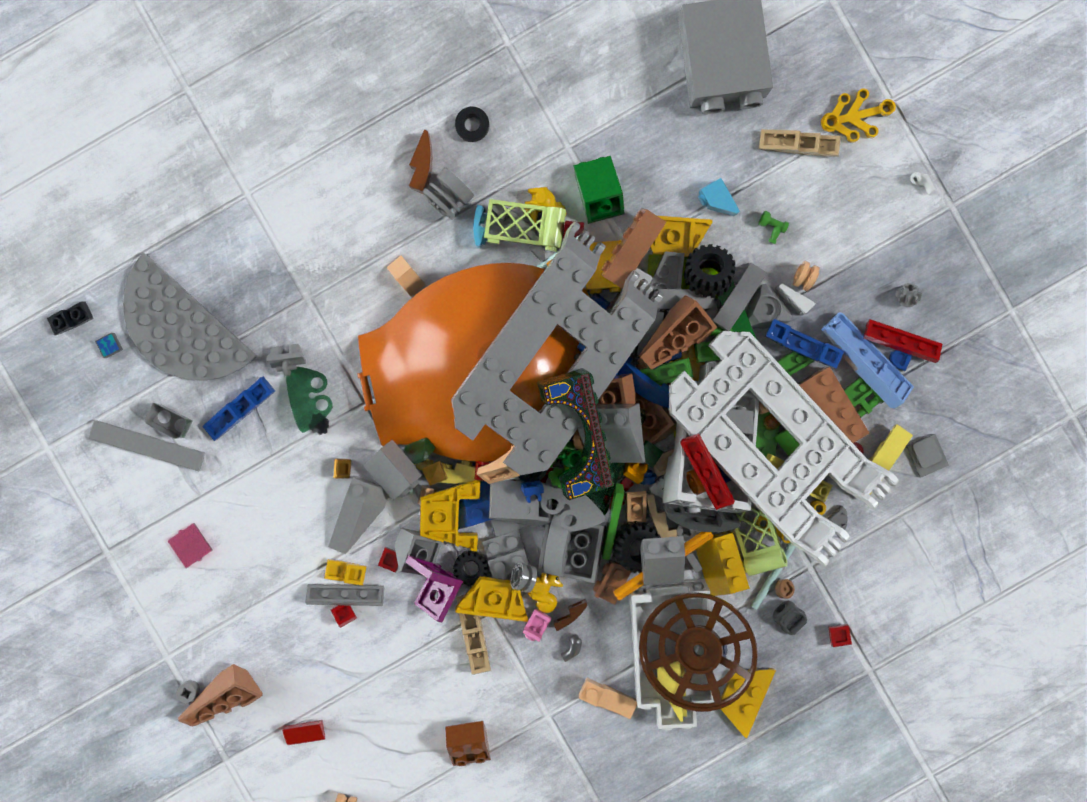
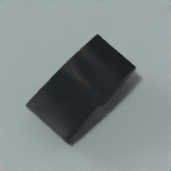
M81 301L67 310H60L47 318L54 335L62 334L94 319L86 301Z

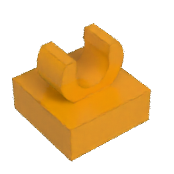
M625 463L623 475L639 484L643 481L648 464Z

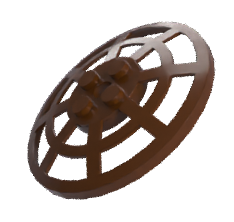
M699 592L684 593L671 597L657 606L649 615L640 635V661L648 681L664 699L683 709L709 712L724 708L738 700L748 689L754 678L758 661V650L754 633L744 616L733 605L719 597ZM703 598L715 601L712 611L705 609L688 610L683 599ZM674 602L676 603L680 613L673 616L665 624L664 628L653 624V621L663 609ZM723 606L731 610L739 618L746 631L736 633L732 626L719 615ZM690 615H705L709 619L706 626H695ZM683 618L687 629L681 634L671 631L670 628L673 624ZM716 621L720 622L730 634L729 636L720 638L713 631ZM649 631L660 635L658 646L660 659L649 662L647 657V637ZM666 638L676 642L675 653L668 656L665 653ZM750 639L752 646L750 671L739 666L741 656L739 641ZM734 643V661L723 656L724 645ZM701 645L704 648V654H697L694 646ZM679 661L686 669L683 678L672 669L670 663ZM720 663L730 670L723 678L716 681L713 670ZM664 667L669 676L679 684L675 695L659 682L652 670ZM693 673L705 674L708 684L690 682ZM735 673L745 678L744 683L735 693L722 700L719 687L726 684ZM687 688L696 691L711 690L714 702L695 703L686 701L682 697Z

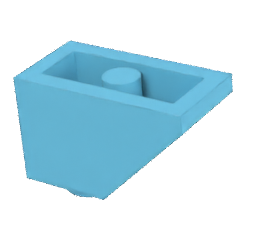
M722 178L699 191V201L703 206L706 205L707 209L735 216L740 212Z

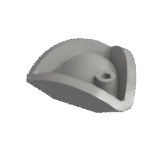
M762 284L757 289L746 312L752 328H769L773 319L786 324L792 318L783 300L768 284Z

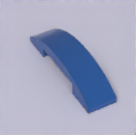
M773 319L765 336L791 351L837 369L844 353L843 350L794 330L791 326L776 319Z
M629 356L618 371V374H632L634 389L637 394L657 405L669 408V386L665 383L659 386L630 364L633 359Z

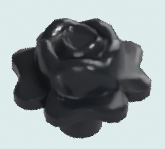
M321 413L313 414V419L309 424L310 430L318 432L319 435L326 434L329 428V420L322 416Z

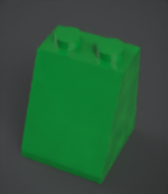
M611 155L573 165L588 224L625 214L623 192Z

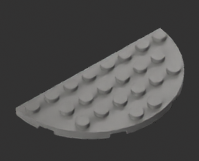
M142 253L128 276L123 297V310L130 337L141 354L160 370L179 378L214 380L243 369L257 357L251 349L146 253Z

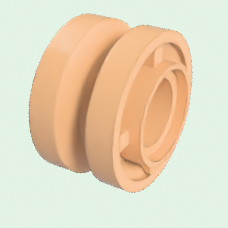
M804 261L794 275L793 285L796 287L802 285V289L808 292L818 278L820 267L816 265L810 267V263Z

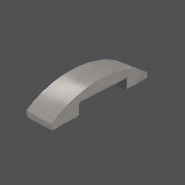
M493 204L492 211L497 217L505 212L501 205ZM509 212L515 221L520 218L515 212ZM506 214L500 220L504 222L505 220L510 218V216ZM523 219L518 222L523 231L530 227ZM533 229L526 233L530 240H539ZM531 245L529 247L530 251L541 262L545 260L542 246Z
M751 262L718 311L713 322L723 330L730 331L767 272Z
M565 504L559 513L553 515L544 556V572L563 577L567 560L565 554L571 532L564 529L559 520L561 514L570 509L568 504ZM567 515L564 518V523L567 526H572L573 520H576V517Z

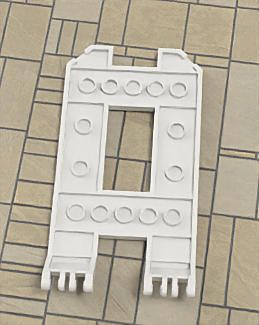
M722 331L708 345L721 359L719 363L698 384L684 371L669 385V414L690 436L699 433L714 462L794 546L816 559L823 567H826L829 559L819 551L823 548L829 556L834 557L837 554L835 550L840 551L842 546L832 536L836 534L842 542H847L851 537L843 528L818 514L805 499L829 475L841 489L865 502L872 510H875L879 504L869 494L873 492L879 500H884L885 494L888 495L891 489L881 480L883 478L886 479L891 486H896L899 480L892 472L867 459L750 332ZM748 390L755 395L800 444L778 469L726 416V413Z

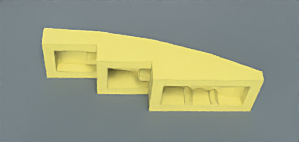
M898 424L894 425L885 441L880 443L873 456L868 459L889 471L913 435Z

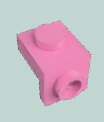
M535 608L524 627L523 633L525 637L531 641L537 640L540 642L552 617Z

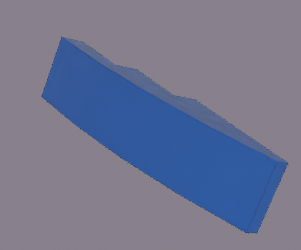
M264 376L260 377L232 402L227 403L202 427L216 441L275 392L274 388Z

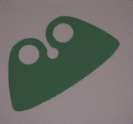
M298 366L296 370H291L290 376H286L290 406L297 427L302 433H305L320 423L331 412L333 405L331 399L326 395H318L313 399L309 398L311 392L320 393L326 389L327 379L325 375L318 371ZM316 377L323 380L322 387L318 389L311 386L312 379ZM320 399L326 400L328 402L327 409L323 411L318 410L316 402Z

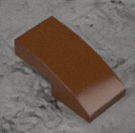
M586 599L568 606L570 614L554 620L556 631L568 626L583 613L588 606Z

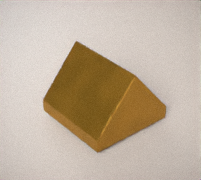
M335 458L333 478H350L351 459Z

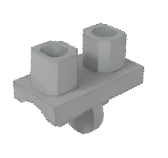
M299 344L289 345V353L283 354L282 347H271L270 355L266 356L271 368H276L277 372L283 371L285 376H290L291 370L297 369L296 365L306 364V359L302 354Z

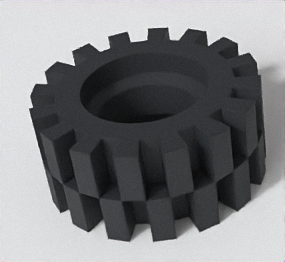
M468 550V552H463L457 557L453 566L454 576L457 579H461L463 581L462 585L465 584L467 587L474 585L480 576L486 577L488 573L487 559L483 557V554H479L478 551ZM469 561H473L478 565V572L472 576L467 575L463 569L464 564Z

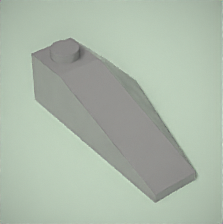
M358 476L352 478L328 546L329 548L346 554L383 511L389 495L380 485Z

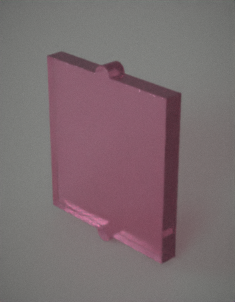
M195 523L184 530H179L177 535L168 540V543L185 568H188L197 561H201L202 557L213 551Z

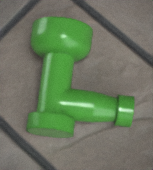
M764 211L759 220V225L774 227L768 242L776 244V239L780 232H786L789 222L785 221L783 223L771 217L770 212Z

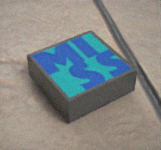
M110 333L95 341L103 358H108L123 350L115 333Z

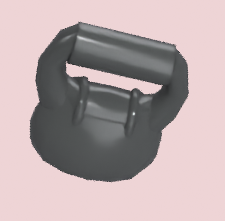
M790 600L781 603L773 612L775 622L789 635H795L807 623L805 612L797 608ZM798 615L802 616L790 629L787 628Z

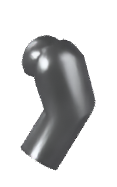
M577 634L570 636V648L561 653L565 662L580 653L582 640Z

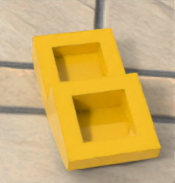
M327 559L324 579L363 585L366 566Z

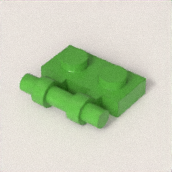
M861 377L844 389L854 407L858 404L861 406L857 411L860 418L865 414L871 413L876 405L884 402ZM873 393L874 398L867 403L865 398Z

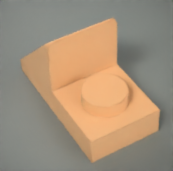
M646 491L624 493L626 497L627 522H646Z

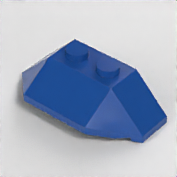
M486 481L480 482V499L459 500L458 529L492 520L489 519L490 484Z

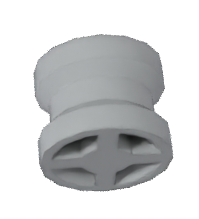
M679 524L676 525L677 535L683 536L685 541L695 536L696 530L685 528Z
M193 680L184 682L177 689L176 695L178 700L183 703L191 702L199 695L200 687Z

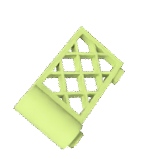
M489 199L484 238L488 239V243L499 244L501 240L543 246L546 251L557 252V249H560L562 244L566 209ZM493 204L501 205L505 210L497 218L492 213ZM515 207L521 208L524 212V215L516 221L509 213ZM534 210L542 211V218L534 223L529 214ZM508 214L513 223L504 229L498 220ZM527 216L533 225L526 231H523L518 222ZM497 222L503 231L498 235L489 234L490 226ZM516 224L522 234L512 238L507 231ZM534 227L539 232L538 241L530 240L526 235Z
M751 507V510L757 513L754 522L744 518L746 512H743L741 516L736 514L740 523L744 521L751 525L747 534L740 531L739 527L735 528L744 557L742 564L745 573L752 576L786 567L787 558L781 547L775 526L761 510L758 511ZM760 515L768 521L766 529L756 525ZM754 527L764 532L759 541L750 536ZM766 534L773 537L775 545L767 546L762 543ZM748 539L757 544L754 551L747 552L745 544Z

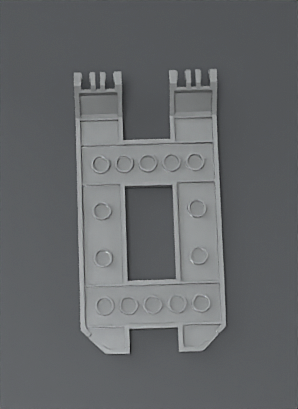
M576 221L567 229L558 253L451 398L455 428L471 440L475 439L485 424L514 445V448L503 463L519 475L548 470L585 419L575 408L561 403L548 404L546 402L538 412L510 391L556 325L581 343L585 349L560 382H565L571 386L568 393H574V399L572 401L568 399V393L555 399H551L550 396L549 399L550 401L562 400L572 403L587 416L589 411L583 383L580 381L579 385L576 381L581 378V375L589 374L596 403L655 321L659 302L664 296L660 291H656L653 297L649 299L648 296L653 291L654 286L651 283L647 285L648 281L646 279H642L635 288L634 283L639 278V273L635 270L625 280L621 299L611 313H608L582 292V289L595 273L600 255L606 246L599 242L594 250L591 251L589 248L595 241V237L590 235L587 238L589 235L587 230H583L578 239H576L574 235L580 228V224ZM574 384H575V386H576V385H579V386H580V391H579V392H576V393L574 392V390H573ZM576 397L577 399L579 397H582L586 407L583 408V403L579 404L580 406H578L576 403Z

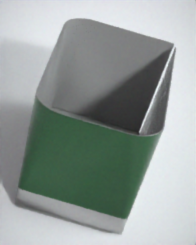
M158 403L152 404L145 417L147 425L174 439L185 438L193 420ZM167 410L171 414V419L168 423H161L158 420V413L160 411ZM178 419L186 420V425L182 432H178L174 426Z

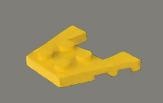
M474 480L421 497L420 536L440 542L446 541L455 544L457 547L463 546L470 548L471 551H477V532L458 533L460 499H480V480Z

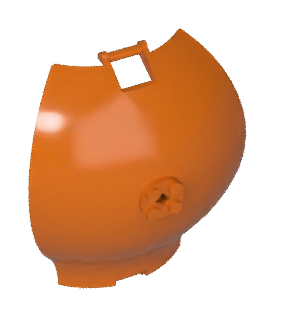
M492 263L455 272L418 292L383 326L358 336L362 373H357V376L361 381L366 404L364 409L365 411L371 410L382 446H385L391 440L396 444L408 445L427 438L434 445L435 450L433 453L453 459L483 462L495 461L511 450L513 444L486 424L474 440H471L457 430L454 424L455 418L451 398L545 269L520 263ZM556 325L510 391L539 412L547 402L544 386H547L550 398L548 386L561 382L576 361L574 356L577 353L581 354V351L577 348L579 342ZM368 376L371 378L376 404H373Z

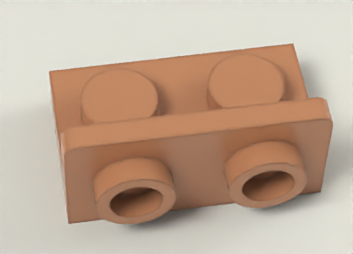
M610 560L609 564L605 563L601 571L603 576L600 581H596L593 591H595V597H600L615 605L618 599L614 595V590L626 583L631 571L626 570L621 564Z

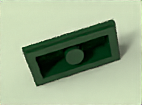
M423 438L406 445L404 454L415 465L426 461L435 450V447L427 438Z

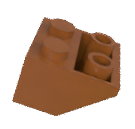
M484 721L445 727L446 748L453 766H465L469 763H484L491 760Z

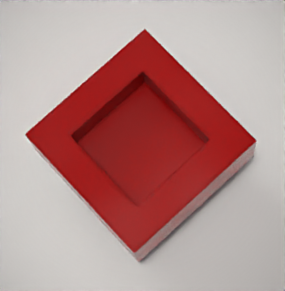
M385 547L378 566L396 573L398 569L396 551Z
M338 605L331 609L340 628L357 619L351 606Z
M848 624L828 627L832 647L852 645Z

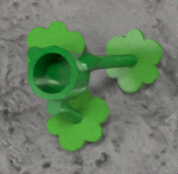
M568 441L554 461L562 459L563 464L569 469L564 471L563 468L554 467L553 471L548 473L551 484L553 486L557 485L560 489H563L566 485L565 483L569 481L566 475L576 472L577 467L582 464L581 451H576L573 441Z

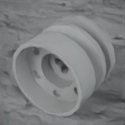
M444 168L436 176L441 185L438 187L433 183L429 184L434 193H431L426 188L422 192L427 197L428 202L439 213L453 220L455 215L450 209L453 208L459 213L461 210L456 202L459 201L467 205L474 197V194L451 171Z

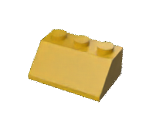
M728 530L715 534L711 540L696 549L699 563L703 568L702 573L711 595H727L750 589L733 532Z

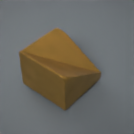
M441 460L422 468L423 474L430 486L448 479Z

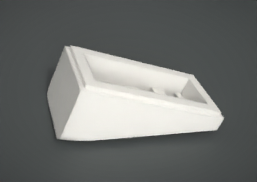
M782 283L775 287V290L800 315L806 314L816 304Z

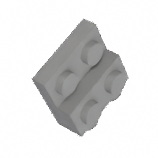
M519 530L482 541L493 578L508 579L509 574L512 573L515 565L519 562L530 565Z

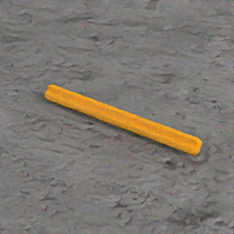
M700 532L685 542V557L713 538L712 532ZM639 573L614 590L615 597L620 601L643 586V573Z

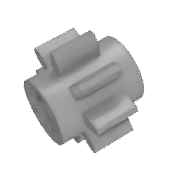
M907 283L904 286L901 285L900 289H897L896 298H899V303L902 306L912 307L921 300L922 293L918 292L919 288L917 285Z

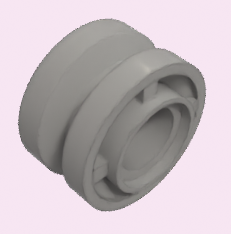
M521 562L517 563L511 575L512 589L522 590L527 593L531 592L537 579L536 567Z

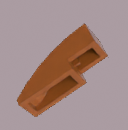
M425 129L409 164L411 169L415 170L409 187L423 194L422 191L425 188H428L433 160L430 134Z

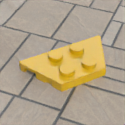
M658 216L666 221V224L650 247L652 254L663 256L666 251L685 253L684 257H688L699 246L713 220Z
M480 576L455 607L456 613L528 622L521 591L512 589L511 580Z
M774 668L756 669L754 678L744 694L732 704L721 708L722 712L745 738H748L776 672ZM735 673L726 684L721 696L722 700L735 693L744 683L745 678Z

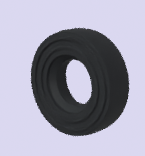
M466 107L456 116V131L465 141H480L489 131L488 116L478 107ZM475 117L479 120L480 126L476 131H468L465 128V121L468 118Z

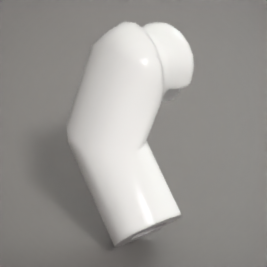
M915 172L911 175L910 181L915 185L924 186L927 194L937 190L928 174Z

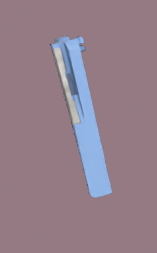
M837 313L821 330L835 347L844 351L843 357L890 408L894 409L903 404L914 386L869 340L863 339L864 334L843 313Z

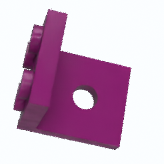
M408 556L405 563L427 578L414 604L434 620L442 623L463 581L455 578L451 572L442 569V566L439 564ZM438 592V598L435 599V594Z

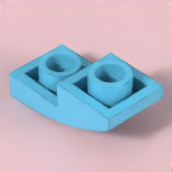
M477 205L473 232L477 248L481 249L482 244L485 245L487 239L484 238L485 228L481 227V224H485L487 213H485V207Z

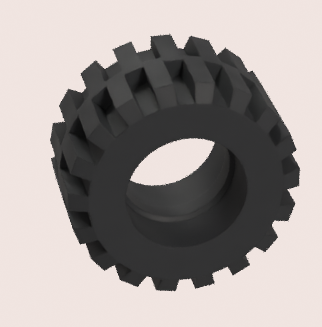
M708 244V247L701 245L700 249L695 248L693 253L689 254L684 279L686 286L689 285L691 292L695 291L697 296L701 294L703 298H707V296L715 298L716 295L721 296L723 292L729 290L735 274L736 263L735 260H732V254H727L728 250L725 248L722 250L720 249L721 246L713 247V244ZM712 268L716 270L718 274L709 275L704 273L701 269Z
M635 521V524L627 522L628 526L623 524L621 526L622 530L620 532L616 531L617 536L614 539L612 548L614 551L613 556L626 570H630L632 573H641V554L630 556V545L638 538L651 539L661 538V536L645 523Z

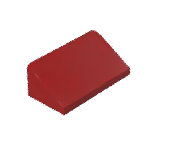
M323 720L287 725L282 729L287 745L325 740Z

